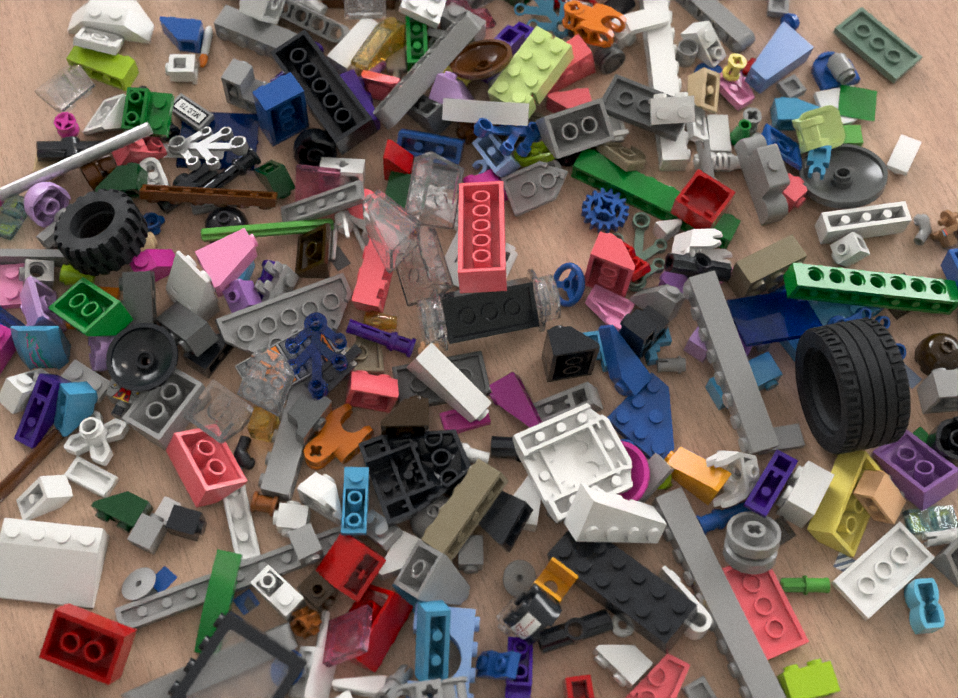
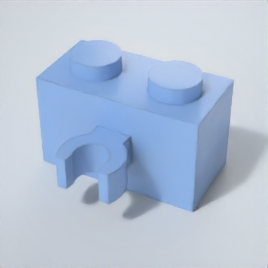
M490 134L485 138L478 137L472 142L483 157L482 160H477L472 165L476 170L483 166V169L478 174L484 173L491 168L496 175L502 178L517 171L521 165L512 154L505 156L500 152L499 147L503 142L497 135Z

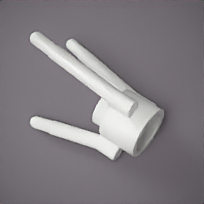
M349 211L337 212L334 216L332 260H335L338 231L345 234L346 238H350L349 233L353 229L362 251L365 248L357 225L350 218Z

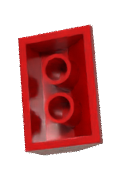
M370 584L359 602L354 601L327 648L360 668L376 673L390 647L395 642L402 626L407 621L413 606L396 592Z

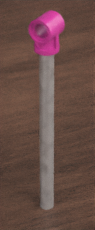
M145 122L1 187L0 207L5 205V200L29 190L34 184L47 182L152 135L153 130L150 124Z

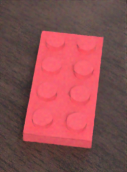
M730 565L722 568L767 660L809 642L772 568L763 574L754 575L741 573Z

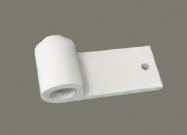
M666 565L663 566L658 577L698 606V617L685 631V636L692 640L703 638L712 622L709 612L680 582L681 579L673 570H669Z

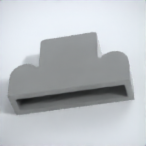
M761 134L740 139L734 148L760 224L765 225L781 221L788 213L787 200L782 195V192L790 185V179L778 145L772 144L767 146L766 140Z

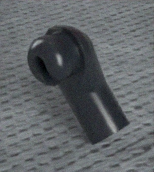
M243 435L238 441L234 457L242 469L251 470L255 465V459L251 458L248 453L252 439Z

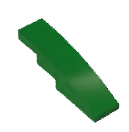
M217 549L198 628L195 653L200 654L201 650L198 649V646L206 635L211 637L217 629L213 624L221 612L226 615L229 610L232 611L231 605L237 586L242 554ZM224 638L222 639L214 653L221 651Z

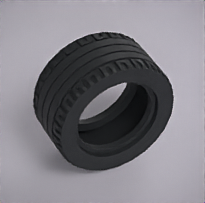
M872 318L849 320L806 330L800 337L796 348L795 376L798 395L806 422L818 444L824 450L838 455L896 443L905 434L909 425L911 395L903 358L889 331L884 325Z

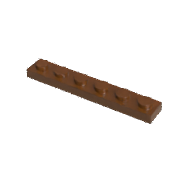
M143 184L139 190V199L146 200L149 203L169 201L170 204H181L182 202H189L195 206H202L206 203L214 204L216 207L236 205L238 208H249L250 206H256L262 210L276 208L278 192Z

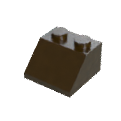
M411 396L400 402L381 421V435H388L389 438L403 437V433H411V436L425 435V432L429 431V398Z

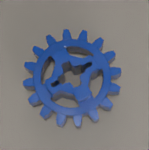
M601 188L600 193L593 190L592 196L587 195L586 200L582 204L581 216L585 217L584 223H591L589 228L591 230L595 227L598 228L597 233H600L602 230L609 233L610 229L617 232L618 227H624L629 215V206L625 205L626 198L620 199L621 193L619 192L615 195L612 194L613 189L605 192L604 188ZM594 204L595 207L593 211H591V207ZM619 211V216L616 218V213Z

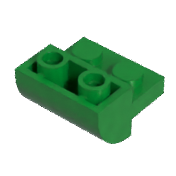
M127 87L121 129L125 132L148 122L153 130V134L149 136L168 138L175 96L171 93L151 92L147 88Z

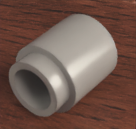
M835 53L830 56L827 67L836 81L842 85L851 82L856 77L855 68L844 53Z

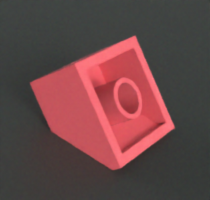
M363 370L352 371L348 378L344 404L349 403L352 407L390 413L399 395L398 379H392L391 376L385 374L378 376L370 375Z

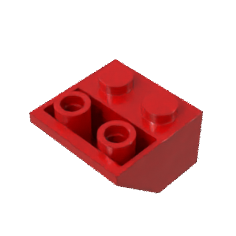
M340 533L315 571L339 591L358 603L386 562V559L354 536L341 535Z

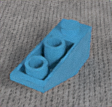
M344 467L341 535H366L370 487L369 467Z

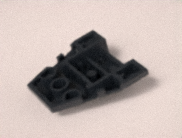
M456 429L427 431L425 435L419 436L403 433V437L389 438L388 435H380L358 443L366 467H369V475L388 527L413 518L464 479L471 466Z

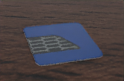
M247 589L233 600L243 615H246L260 604L250 589Z

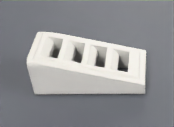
M387 676L333 680L332 687L334 691L345 692L348 690L350 694L375 698L377 692L385 685Z

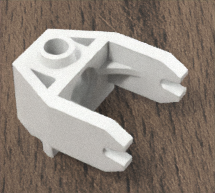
M692 229L674 237L672 253L694 257L696 253H703L713 261L730 264V260L725 258L732 257V253L726 249H714L721 245V241L715 238L723 236L716 229Z
M718 450L716 454L708 457L706 460L707 467L714 465L715 468L721 467L732 474L723 486L724 493L714 498V507L721 505L722 508H726L746 499L760 478L756 455Z

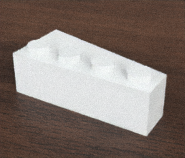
M583 483L580 484L564 521V524L578 542L658 543L667 525L654 506L633 499L626 500L621 495H610L602 489H592Z

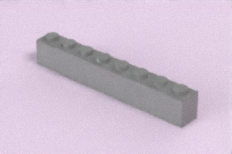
M715 271L689 277L683 285V293L685 298L689 299L691 316L694 321H697L699 338L705 343L708 362L713 365L715 370L714 378L723 392V403L731 414V425L738 433L739 447L742 452L751 455L772 450L779 446V442Z

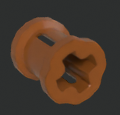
M255 491L250 504V512L259 511L270 514V517H273L274 511L278 509L279 496L270 497Z

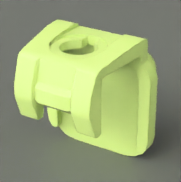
M827 105L802 113L798 119L792 120L801 154L826 145L832 146L831 149L841 146L845 140V131L840 112L835 106Z

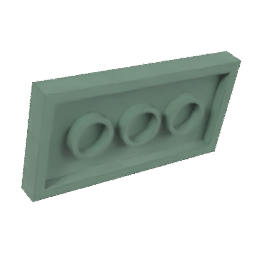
M860 7L835 27L833 31L838 38L893 84L922 59L920 54L863 7Z

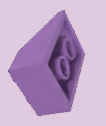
M908 430L896 443L886 444L872 451L874 458L884 471L892 477L891 480L900 492L903 491L905 498L921 511L926 510L958 488V468Z

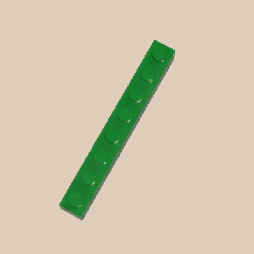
M588 148L581 151L573 165L572 178L601 191V188H604L605 192L613 189L612 194L621 193L620 199L626 198L627 204L662 221L679 219L670 213L676 197L680 194V191L676 188L667 186L657 181L654 177L646 176L637 170L625 171L597 150ZM724 213L713 228L720 231L723 235L721 238H715L721 241V245L718 246L720 249L727 250L741 222L732 214ZM682 221V225L680 227V229L685 232L695 229L684 221Z

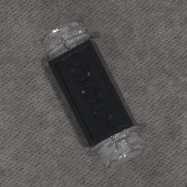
M528 269L527 277L508 280L507 291L460 293V290L438 294L436 287L432 288L430 298L416 300L418 321L425 346L431 343H439L444 351H448V342L453 344L537 327L540 332H544L547 321L557 320L561 317L560 297L554 277L551 274L538 277L533 269Z

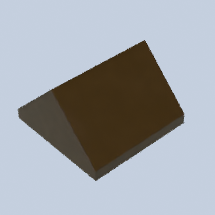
M325 223L298 236L295 273L299 278H330L332 232L329 223Z

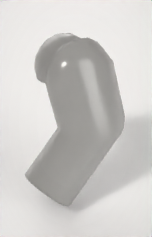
M917 214L913 221L916 226L920 227V231L914 238V242L917 245H923L931 234L932 229L929 217L926 214Z

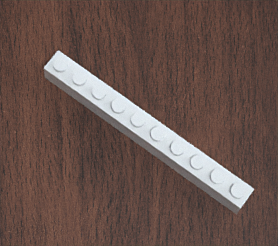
M639 0L640 10L662 5L668 17L669 23L667 26L644 31L643 40L649 87L675 97V93L681 91V79L677 76L679 73V62L675 61L677 46L673 44L675 31L674 27H671L672 11H669L668 8L670 0ZM683 127L676 142L655 134L659 171H685L687 163L691 161V151L687 149L688 131H685Z

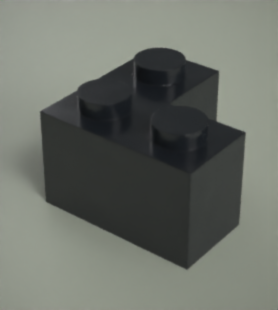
M647 305L643 311L636 309L631 315L629 313L626 314L620 322L622 326L619 333L640 360L666 333L670 321Z

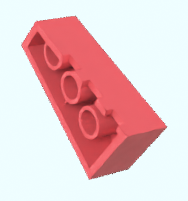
M579 34L567 41L572 46L574 58L548 94L559 91L596 72L592 51Z

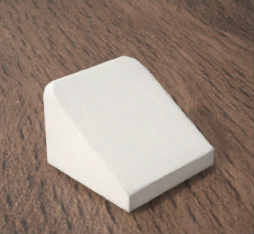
M682 220L658 221L654 224L652 233L658 239L668 241L679 233Z

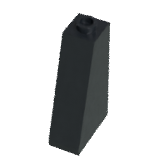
M463 479L446 492L450 496H452L455 487L458 484H460L463 481ZM501 491L479 522V525L505 551L510 553L533 509L526 501Z

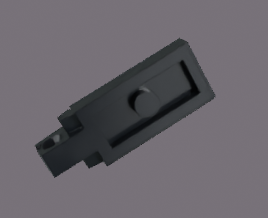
M355 344L347 352L344 349L340 352L337 351L304 383V386L318 400L327 396L358 365L355 360L362 354V350Z

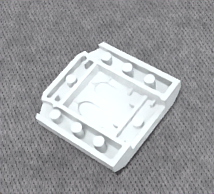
M587 403L513 435L512 440L516 453L548 514L556 523L565 520L581 483L588 485L592 489H602L610 495H619L633 487V481L631 482L632 460L609 419L604 415L597 414Z

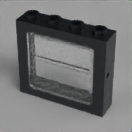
M229 610L226 615L221 612L213 624L217 629L211 637L208 635L204 637L198 646V649L201 650L196 660L192 657L182 670L186 675L181 682L176 680L167 693L171 696L170 698H284L307 661Z

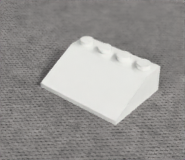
M4 518L0 533V599L55 605L70 603L77 607L94 609L110 536L103 528Z

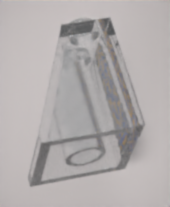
M377 189L373 194L367 195L362 203L364 227L386 271L391 274L420 244V220Z

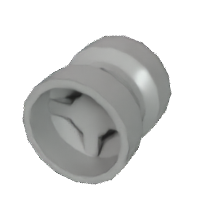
M683 39L679 42L675 61L679 62L680 67L688 68L694 64L699 49L697 42L692 39Z

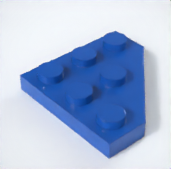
M651 372L650 374L653 378L635 396H628L607 418L614 430L623 438L631 440L648 460L655 453L665 459L670 451L674 450L669 387Z

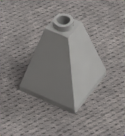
M420 540L417 541L393 583L421 601L443 600L446 604L461 605L468 598L469 589L471 588L447 555Z

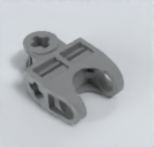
M462 676L444 680L434 679L403 684L393 690L391 698H399L405 695L410 698H428V693H432L433 698H456L454 685H456L458 698H467L465 683L468 680L467 677Z

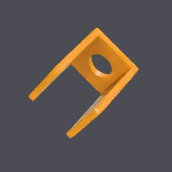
M552 557L532 586L537 583L554 600L560 603L579 576ZM547 581L554 582L557 586V592L551 591L544 583Z

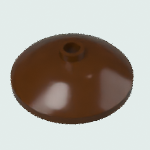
M498 39L475 41L465 46L450 63V68L454 74L465 80L488 79L500 73L508 66L513 56L512 49L507 42Z

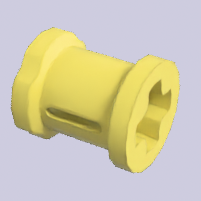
M737 53L729 56L728 65L722 70L723 77L726 80L737 81L739 79L740 71L747 64L745 57Z

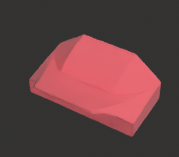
M364 69L361 73L366 92H370L372 99L383 101L401 81L397 77Z

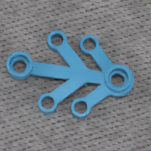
M534 0L539 7L525 6L523 3L515 5L514 13L517 16H523L524 14L547 16L552 22H538L536 19H531L527 23L528 26L531 22H535L538 27L545 31H552L558 38L569 36L567 33L568 29L565 28L563 32L558 30V26L562 24L565 14L564 4L566 2L558 0L560 3L559 17L553 11L554 0ZM522 6L524 8L523 13H518L516 8Z

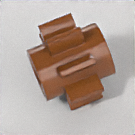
M305 606L292 613L295 619L290 622V625L295 635L303 637L305 640L309 636L313 637L320 632L317 626L322 621L317 610L309 609L308 606Z

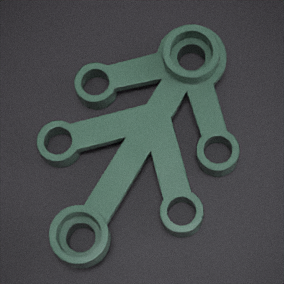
M639 212L634 215L632 220V227L635 229L634 249L636 256L647 261L657 253H664L667 248V242L663 239H657L652 246L643 251L644 231L649 227L650 217L644 212ZM613 234L617 238L622 239V241L625 242L622 234ZM657 244L663 245L664 248H658ZM662 258L654 259L652 265H650L651 271L637 280L638 284L630 282L628 289L633 292L642 290L646 285L648 277L654 273L664 271L665 261ZM659 263L662 265V267L658 268L655 266V264Z

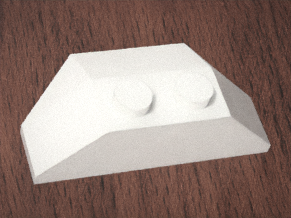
M89 0L72 14L67 31L70 34H77L85 26L125 37L124 41L150 44L154 25L137 0Z

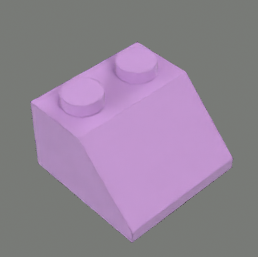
M28 277L20 293L22 302L20 307L26 317V326H60L63 332L67 331L64 320L48 309L58 299L56 291L34 277Z

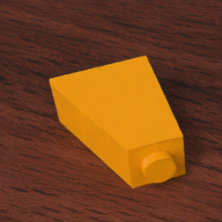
M679 447L676 452L671 450L664 459L674 469L671 473L672 479L708 506L732 475L721 467L715 468L714 465L707 467L706 459L682 447Z

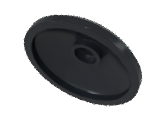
M152 323L134 324L119 332L110 343L106 355L107 369L112 379L122 388L133 392L151 391L163 385L174 373L178 363V347L174 338L163 327ZM145 360H150L148 365H143Z

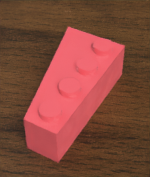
M375 219L374 225H370L368 231L369 243L363 251L364 260L358 271L357 283L351 300L357 310L383 315L403 234L402 224Z

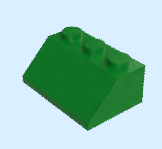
M84 277L48 307L51 312L87 337L116 336L134 320L118 299Z

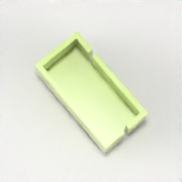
M536 26L508 66L487 93L490 101L528 103L529 119L536 110L535 104L539 105L573 60L572 46L558 37L553 39L551 33Z

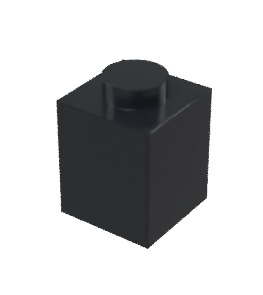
M174 504L165 528L169 534L198 541L199 535H203L206 530L207 521H205L202 512Z

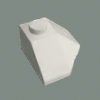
M315 472L297 488L301 503L341 526L342 510L335 480L327 474L321 476Z

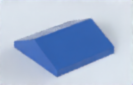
M766 123L761 135L764 136L767 146L777 144L783 161L800 171L802 169L800 145Z

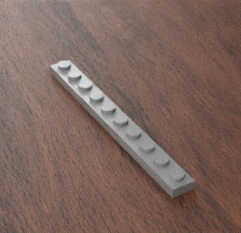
M341 526L316 534L324 554L320 557L319 561H322L341 533ZM352 535L359 540L358 535ZM292 544L241 562L235 593L252 587L250 582L267 565L271 566L280 576L308 565L300 564ZM211 573L115 608L118 623L139 629L203 605Z

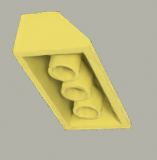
M862 450L838 454L831 471L834 477L815 515L810 519L807 528L818 542L853 558L870 518L869 513L853 492L865 470L882 471L869 454Z

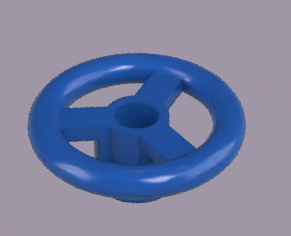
M575 263L562 264L553 275L551 290L555 301L559 305L571 307L578 303L584 293V273ZM571 269L568 278L559 281L561 274L565 270ZM558 288H563L567 292L569 300L561 298Z

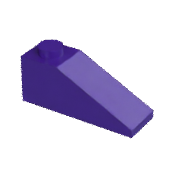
M39 373L14 437L15 440L32 449L39 444L54 423L60 383H72L71 381L56 374Z
M777 449L743 506L766 518L791 476L798 460Z

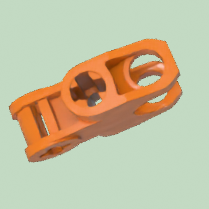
M568 1L564 4L563 27L573 30L575 36L579 34L587 44L603 48L611 47L615 35L613 32L620 33L626 28V17L609 6L597 3L590 7L579 1ZM611 19H618L621 25L619 26L614 24L613 22H611ZM600 34L605 35L608 41L602 40Z
M349 403L331 411L325 418L326 423L319 432L315 431L316 437L305 445V462L309 468L321 470L335 458L342 464L348 463L360 453L358 443L369 440L374 435V430L369 425L353 433L347 432L342 428V424L353 413Z

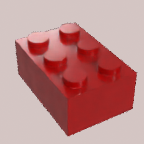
M67 603L54 610L39 658L110 685L122 677L137 630Z

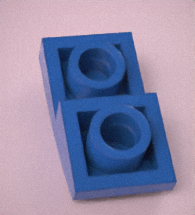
M489 650L481 652L476 662V677L493 680H514L521 654L514 651L500 653Z

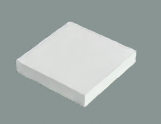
M83 26L75 35L73 45L117 55L124 44L125 37Z

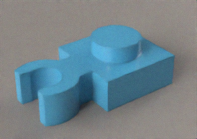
M826 145L808 152L807 166H810L808 178L812 177V173L818 172L820 173V180L824 179L825 168H828L830 163L832 146Z

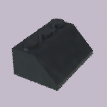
M557 325L547 330L541 357L547 383L592 375L600 349L599 343L571 326L563 327L562 325Z

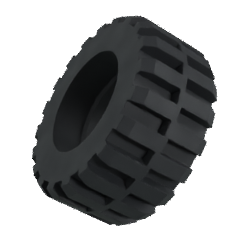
M98 189V192L91 191L84 197H78L73 204L70 203L66 207V211L62 212L59 216V222L55 224L54 240L59 251L79 273L89 274L90 276L108 275L111 271L117 272L121 270V267L125 264L129 265L132 259L141 253L140 249L145 246L148 236V224L131 197L126 193L115 189H109V191L107 189Z

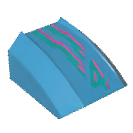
M60 326L10 327L16 351L22 362L30 370L33 368H57L60 370L69 362L71 344Z

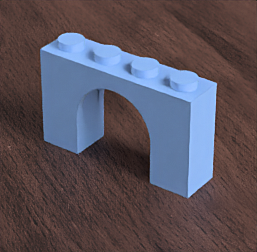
M418 604L415 606L413 634H416ZM449 607L451 610L450 641L456 645L461 657L460 667L453 677H467L468 682L465 683L467 698H473L474 693H469V684L475 683L476 668L471 667L472 657L477 658L478 642H473L474 632H479L480 617H475L476 609ZM408 681V683L419 682V681ZM454 685L456 698H458L456 685ZM428 693L427 697L433 698L432 693Z

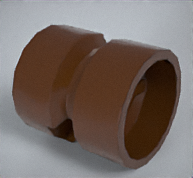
M107 154L96 159V162H89L79 168L87 183L95 192L96 187L116 168V165L110 155Z

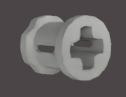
M749 107L743 112V119L751 122L750 135L757 131L758 123L762 117L760 110Z

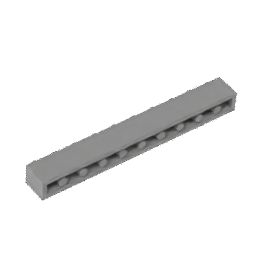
M682 487L655 497L652 506H654L667 524L663 531V536L667 542L670 541L674 549L672 554L678 564L680 563L684 570L683 577L688 586H692L695 592L694 597L711 616L712 622L709 630L714 632L717 638V648L722 655L725 654L729 662L727 664L729 673L733 678L737 679L740 685L739 693L741 697L786 698Z

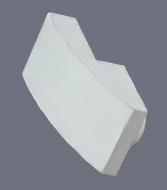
M901 134L887 163V169L895 174L906 176L921 142Z

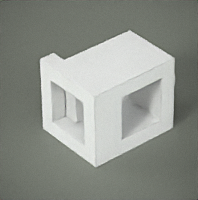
M170 54L169 63L165 64V72L170 77L171 82H192L197 84L198 63L195 54Z

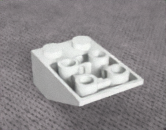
M177 251L165 288L168 296L174 303H180L205 321H208L220 311L217 304L219 300L214 294L215 289L210 284L212 279L204 270L200 272L196 268L195 261L189 255L185 257L180 251Z

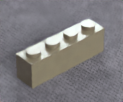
M478 458L475 464L471 465L463 481L455 487L453 495L448 502L440 508L438 516L433 523L425 529L421 540L447 555L452 562L508 483L507 478L500 471Z

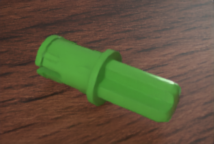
M803 575L802 578L780 579V585L785 593H803V595H807L808 593L830 592L829 578H808L806 575Z

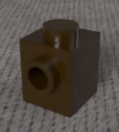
M315 570L297 587L298 593L319 613L324 609L326 611L329 610L337 600L335 598L337 596L336 589Z

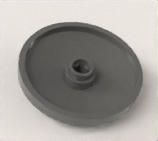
M842 144L831 149L829 167L825 168L823 180H820V173L818 172L812 173V177L808 178L810 167L807 166L808 155L803 159L802 169L799 171V177L804 180L803 185L807 187L806 195L819 204L840 209L857 208L872 203L883 194L888 180L887 167L877 154L861 146Z

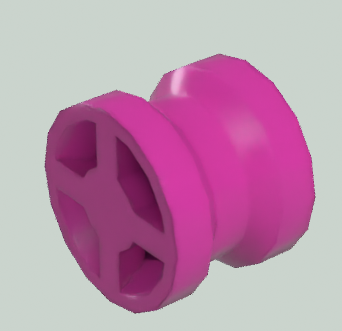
M62 112L55 117L54 125L61 138L76 137L79 134L80 128L72 113Z

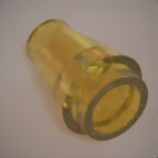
M370 310V312L364 313V324L382 331L396 329L397 316Z

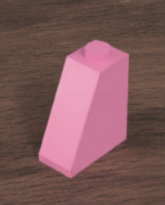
M245 228L195 251L201 268L212 279L210 284L214 287L218 298L223 296L222 291L227 289L232 281L238 279L257 257L255 247L258 246L254 235H249Z

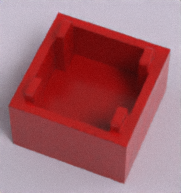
M698 169L676 197L670 213L695 229H713L731 205L736 192Z

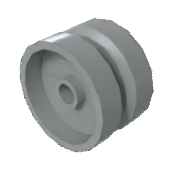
M752 511L734 515L728 521L723 547L725 561L739 572L751 575L763 574L771 570L776 563L781 541L779 525L768 516L764 518Z

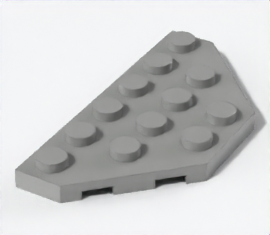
M344 273L217 318L215 323L224 343L252 355L261 352L318 321L332 343L352 291Z

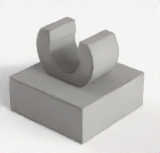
M428 28L427 36L431 38L428 43L429 48L445 32L444 30Z

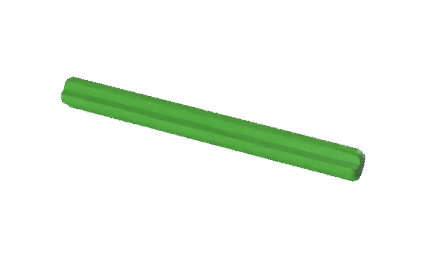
M331 218L203 228L201 229V239L204 242L218 241L243 228L246 229L249 235L253 234L255 238L304 234L325 223H329L331 231H333L334 223Z

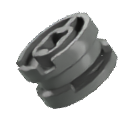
M613 42L611 47H599L593 55V60L596 66H599L598 68L602 74H610L620 68L626 56L616 42Z

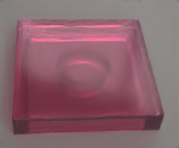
M297 164L295 202L340 187L341 169Z
M369 605L362 606L329 620L322 663L329 668L368 652L373 612Z

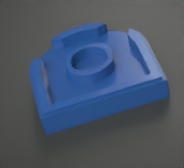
M833 51L818 55L811 68L812 76L820 91L839 88L841 85L827 67L828 59L835 54ZM856 69V77L851 82L844 85L849 86L858 84L860 82L861 78L858 75Z

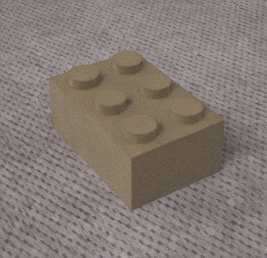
M793 235L787 236L737 261L727 284L740 303L746 300L753 301L766 290L771 292L776 289L780 283L784 282L783 275L791 264L803 263L807 254Z

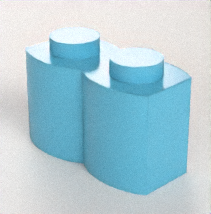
M915 579L907 584L904 588V598L910 609L909 621L914 633H934L943 628L945 617L938 603L939 590L934 579Z

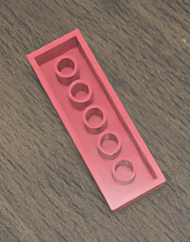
M503 181L459 183L458 280L460 293L507 291Z

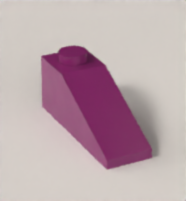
M511 372L489 385L492 390L490 397L496 406H501L530 428L542 423L520 376L516 373Z

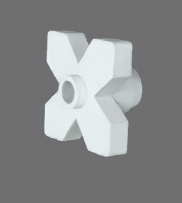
M94 411L89 418L81 422L79 433L70 435L64 448L68 453L76 456L90 451L91 459L95 463L107 466L114 455L109 443L124 439L130 427L125 421L117 418L104 424L101 413Z

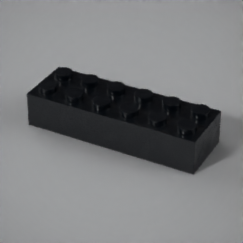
M305 29L269 52L281 73L286 75L291 72L305 93L306 107L322 129L329 135L341 155L378 132L372 117Z
M568 530L547 553L549 561L554 557L579 576L574 585L665 654L672 649L698 617L697 604L611 542H578Z

